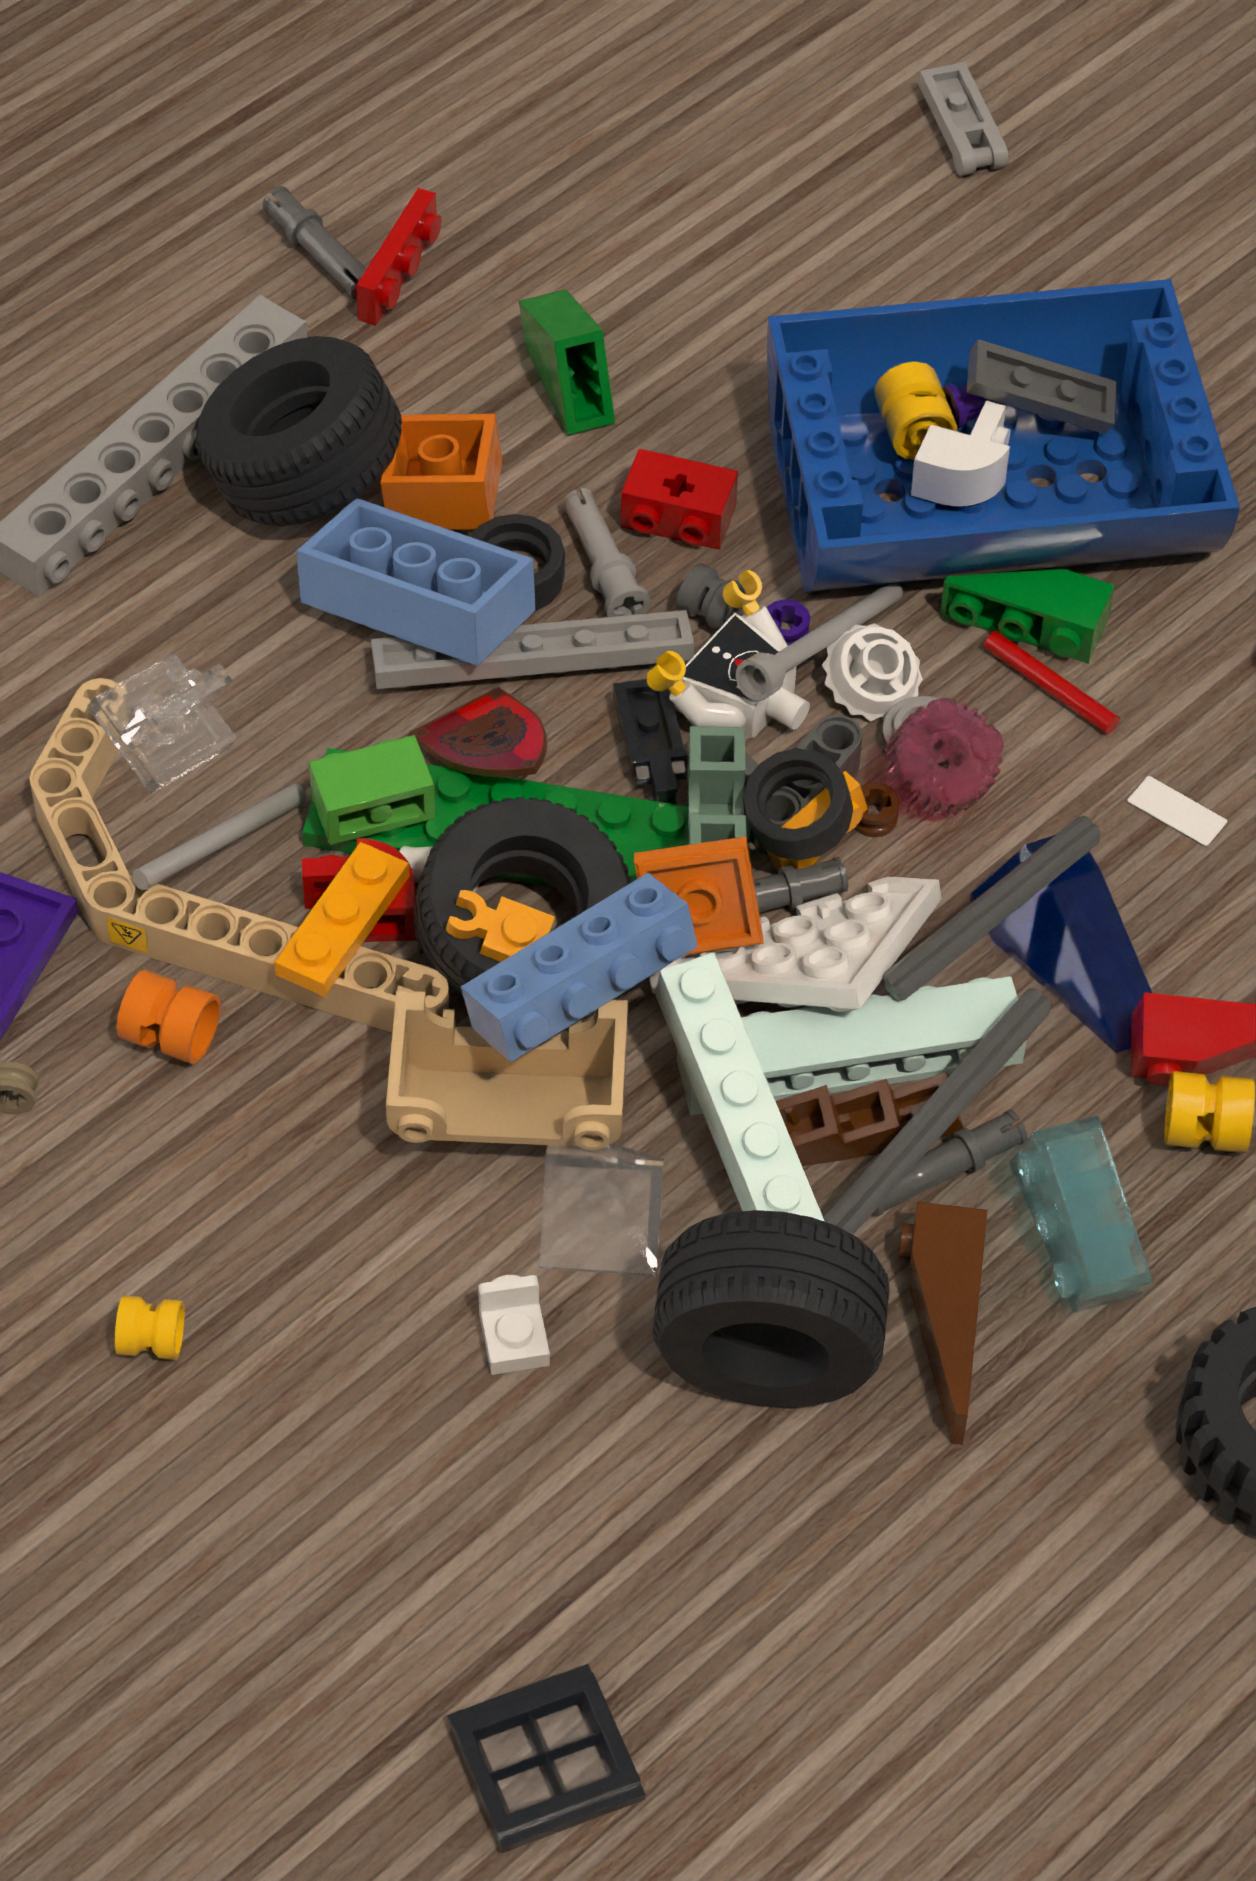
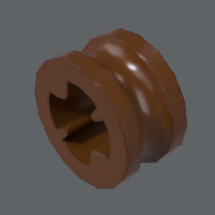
M878 782L861 785L868 809L863 813L862 819L854 829L868 837H883L891 833L897 825L900 801L897 793L888 785ZM869 806H880V814L868 813Z

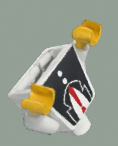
M746 570L739 575V582L744 587L746 594L739 590L735 581L729 582L723 590L724 601L733 608H742L745 614L741 617L734 613L686 665L682 657L676 652H664L656 659L657 665L648 671L647 684L655 691L662 692L668 689L671 692L669 699L675 704L674 709L682 713L693 726L745 727V738L750 739L755 738L772 718L793 730L797 729L808 714L810 702L794 694L796 667L785 673L780 690L762 701L749 699L741 692L737 685L736 669L740 663L756 653L775 655L788 646L766 606L758 605L755 600L762 590V582L759 576L753 571Z

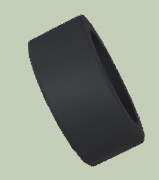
M511 514L495 517L479 525L470 536L510 551L530 552L540 557L546 563L542 570L534 574L535 611L550 604L560 593L565 577V550L560 535L549 524L533 516Z
M800 748L777 752L761 762L747 779L743 795L747 820L753 834L762 847L776 856L793 860H804L821 856L838 845L849 830L853 805L845 776L832 759L820 752ZM810 780L818 781L827 788L831 800L830 806L820 819L809 826L797 829L780 828L774 825L767 816V802L775 791L787 783Z

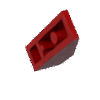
M1144 992L1132 1012L1130 1076L1147 1078L1151 1084L1169 1086L1172 1071L1207 1075L1256 1057V1004Z

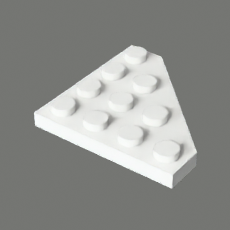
M904 877L878 879L867 883L868 893L856 895L845 901H842L841 897L835 893L796 906L797 916L782 919L771 925L765 916L761 917L764 944L683 955L662 969L714 952L735 1004L754 1001L777 1003L785 1008L806 1005L829 1007L837 1012H846L854 1009L860 1010L883 979L884 973L892 967L942 900L939 880ZM660 970L649 977L652 994H656Z

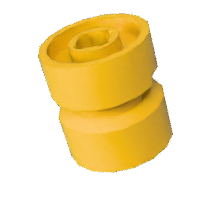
M921 362L902 363L889 369L879 378L875 385L874 397L886 423V429L892 445L898 455L905 459L914 460L930 425L957 431V424L945 399V393L934 368Z
M1172 1071L1165 1113V1145L1198 1148L1203 1141H1209L1213 1149L1217 1151L1247 1153L1254 1116V1079L1221 1076L1215 1084L1208 1082L1205 1074Z

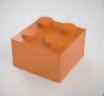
M496 414L401 415L402 431L399 445L392 462L383 473L380 482L385 508L448 530H474L479 525L493 519L503 462Z

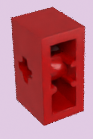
M639 448L621 492V527L636 530L643 534H653L683 541L691 545H700L720 550L736 508L738 471Z

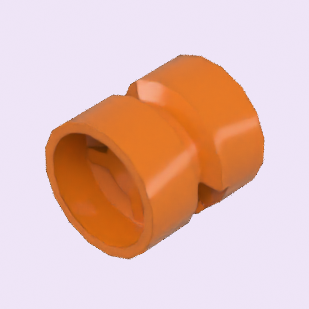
M144 969L139 971L132 979L122 999L117 1017V1036L122 1040L147 1049L154 1048L160 1044L161 1052L164 1055L194 1065L204 1057L216 1033L221 1012L220 997L191 985H186L178 990L177 983L173 979Z

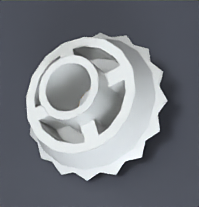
M875 623L868 626L855 624L838 640L827 646L828 657L822 664L827 673L825 685L833 691L835 702L845 705L851 715H863L871 722L879 717L885 718L888 711L898 702L918 696V686L923 680L919 671L920 660L913 652L910 643L894 630L880 627Z

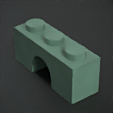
M690 726L688 845L746 836V815H744L743 802L746 772L745 727Z

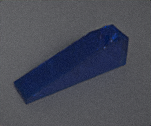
M1055 835L1028 843L971 893L970 901H975ZM1089 851L993 928L989 935L993 942L1006 954L1012 951L1031 968L1030 975L1039 984L1044 986L1048 983L1069 1002V1011L1115 1053L1131 1048L1132 1012L1143 993H1152V990L1103 874Z

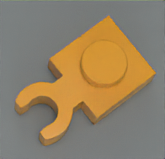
M460 890L456 905L469 910L474 918L463 921L457 917L450 916L445 930L451 936L458 939H470L475 936L485 939L479 954L502 962L548 934L555 916L503 896L497 909L494 910L487 907L484 899L477 893Z

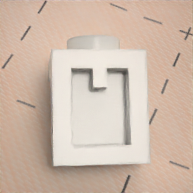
M504 1275L491 1282L480 1284L478 1286L479 1316L491 1375L550 1366V1352L539 1304L537 1276L520 1277L517 1275Z

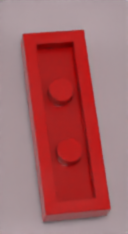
M417 188L358 281L356 290L359 321L377 326L387 308L393 309L396 305L401 286L407 276H413L416 273L420 264L421 254L427 244H433L436 241L442 222L441 216L437 215L436 193Z

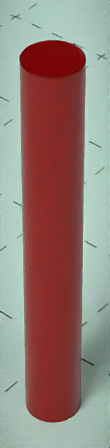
M993 631L987 637L984 643V648L1101 731L1110 734L1117 727L1120 721L1119 716L1002 634Z

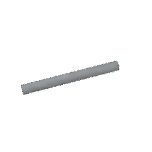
M294 783L137 868L132 874L134 883L141 890H146L303 804L306 801L304 789L299 784Z

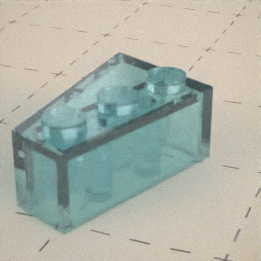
M1099 1115L1032 1132L1009 1163L1054 1266V1280L1060 1296L1063 1299H1068L1073 1313L1140 1296L1153 1281Z

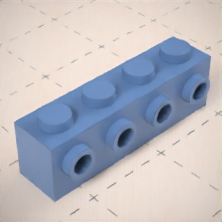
M646 873L462 985L461 990L473 1030L510 1062L516 1060L698 947L688 903L650 873Z

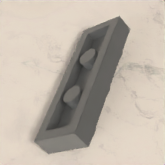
M979 339L969 349L967 393L1102 434H1106L1115 425L1116 381Z

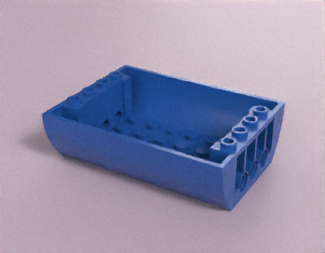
M1171 279L768 316L767 378L771 441L804 592L938 580L954 575L1019 572L1218 552L1225 547L1233 533L1240 506ZM978 339L1116 381L1115 425L1106 434L1005 404L1003 427L1011 430L1008 443L1010 449L1006 482L995 496L987 501L970 506H949L911 496L914 460L905 459L896 453L886 429V423L874 397L875 385L879 378L889 369L909 362L926 363L934 368L942 388L949 384H953L955 387L967 384L969 349ZM978 418L966 421V424L962 428L957 429V432L971 435ZM1086 473L1095 474L1102 480L1087 482L1080 475ZM1041 478L1048 480L1052 485L1037 487L1029 480ZM893 493L901 499L895 502H886L878 495Z

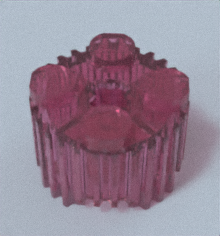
M947 698L932 700L924 708L920 706L914 713H911L889 739L890 743L885 748V751L888 752L885 755V760L889 761V763L885 767V771L890 772L891 776L887 780L888 783H895L896 786L893 790L900 797V805L903 803L908 804L907 811L911 812L913 809H916L918 817H922L925 813H930L931 817L934 818L939 813H941L943 818H947L951 813L956 816L962 810L967 811L973 807L995 784V778L1001 771L998 766L1002 763L1003 758L999 757V755L1002 753L1004 745L1001 733L995 729L993 724L987 725L985 723L988 718L986 715L981 717L977 715L978 709L976 707L970 711L968 710V703L965 702L961 706H957L956 700ZM939 752L945 754L951 762L946 768L941 767L937 763L940 756Z

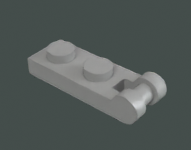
M962 62L920 71L919 87L953 155L957 174L959 176L974 174L976 168L989 166L992 170L1007 167L1008 151L1006 144L966 63ZM982 143L983 147L973 149L971 146Z

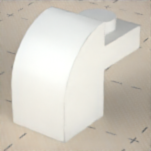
M986 401L971 435L930 425L914 459L911 496L949 506L975 505L995 496L1006 482L1010 446H1008L1011 430L1003 427L1006 406Z

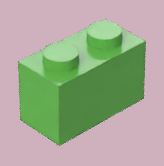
M415 735L396 740H384L369 747L345 753H333L324 758L309 761L311 796L329 845L435 818L434 783Z

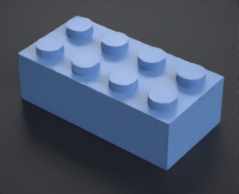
M358 498L353 500L296 551L301 603L477 666L535 612L533 558Z

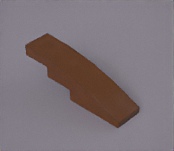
M946 1072L895 1089H891L888 1080L883 1079L833 1096L827 1085L775 1102L801 1165L829 1163L881 1153L949 1076ZM960 1115L941 1137L951 1135L953 1132L963 1128Z

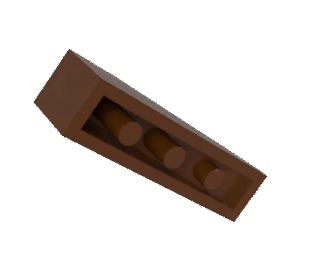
M917 1201L914 1224H902L899 1258L910 1259L908 1285L950 1442L963 1445L969 1408L988 1210Z

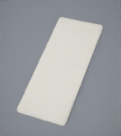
M1147 776L1128 798L1129 803L1204 846H1208L1227 823V819L1151 776Z

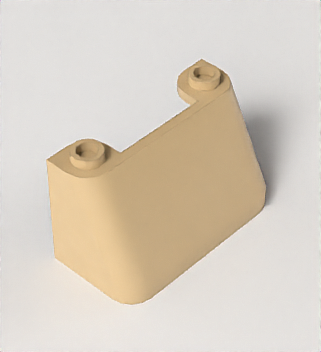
M396 991L386 1098V1118L389 1129L403 1140L412 1143L437 1140L577 1146L586 1150H600L620 1138L622 1133L626 1072L628 1000L609 1001L598 1008L597 1014L591 1020L581 1023L580 1019L569 1026V1031L559 1032L510 1062L474 1031L472 1027H455V1010L443 1009V1017L433 1014L426 1007L425 992Z

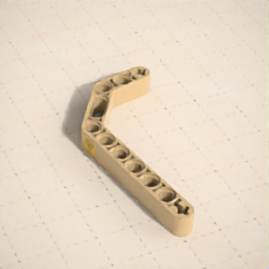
M104 678L89 680L79 687L31 770L29 779L36 819L74 898L77 899V904L86 923L96 939L115 947L388 1032H393L396 991L425 992L426 1007L433 1014L443 1017V1009L449 1010V987L447 979L433 968L360 946L330 991L323 997L275 974V960L299 927L160 884H155L146 890L138 888L134 883L133 876L129 875L92 800L127 737L128 723L123 690L118 683ZM75 834H85L91 837L103 862L93 867H85L78 864L70 851L66 838Z

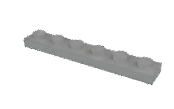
M687 610L520 625L478 666L398 637L371 639L376 688L385 689L653 664L666 651H674L686 661L691 660L694 656V640Z

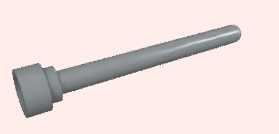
M898 583L886 584L775 655L756 653L746 659L736 669V681L739 689L751 700H765L780 690L785 673L834 643L855 624L862 625L898 602L903 595L902 587Z

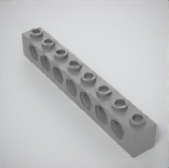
M262 295L255 298L0 521V573L38 597L53 584L64 580L72 567L89 552L96 551L103 544L106 537L124 521L132 519L140 507L155 493L167 488L174 479V476L192 460L200 458L196 447L199 417L206 401L217 386L235 369L252 357L274 346L295 339L307 338L306 321Z

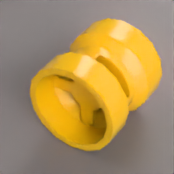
M123 1295L118 1306L115 1326L116 1354L136 1356L141 1351L148 1352L150 1347H152V1351L159 1359L177 1360L180 1355L184 1333V1302L182 1300L164 1299L154 1309L153 1304L146 1303L142 1297Z

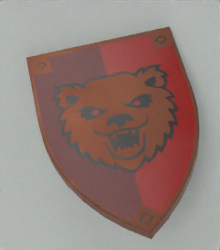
M500 687L409 732V736L415 735L420 747L440 762L458 771L473 775L510 777L536 774L543 763L547 751V735L538 715Z

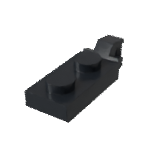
M647 679L613 683V699L632 776H635L638 786L650 784L653 801L677 805L676 792H678L676 780L686 779V753L673 702L669 699L670 691L668 689L662 692L653 690L647 684Z

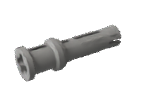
M580 488L581 496L585 502L583 505L576 490L571 491L563 499L562 506L565 513L568 514L592 565L590 581L593 588L602 593L606 601L604 610L607 617L646 614L651 605L650 596L647 590L639 586L635 579L636 568L632 559L619 552L596 504L593 492L586 488Z

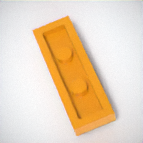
M360 842L275 960V974L325 997L409 878V863Z

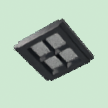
M589 1664L447 1715V1721L502 1853L645 1800L646 1794L641 1785L640 1777Z

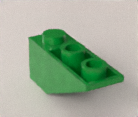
M1066 569L947 576L944 581L940 616L989 632L997 631L1012 641H1020L1054 652L1059 656L1070 657L1089 664L1110 617L1115 585Z

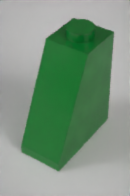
M566 289L519 300L525 347L565 433L570 435L614 424L615 416L603 329Z

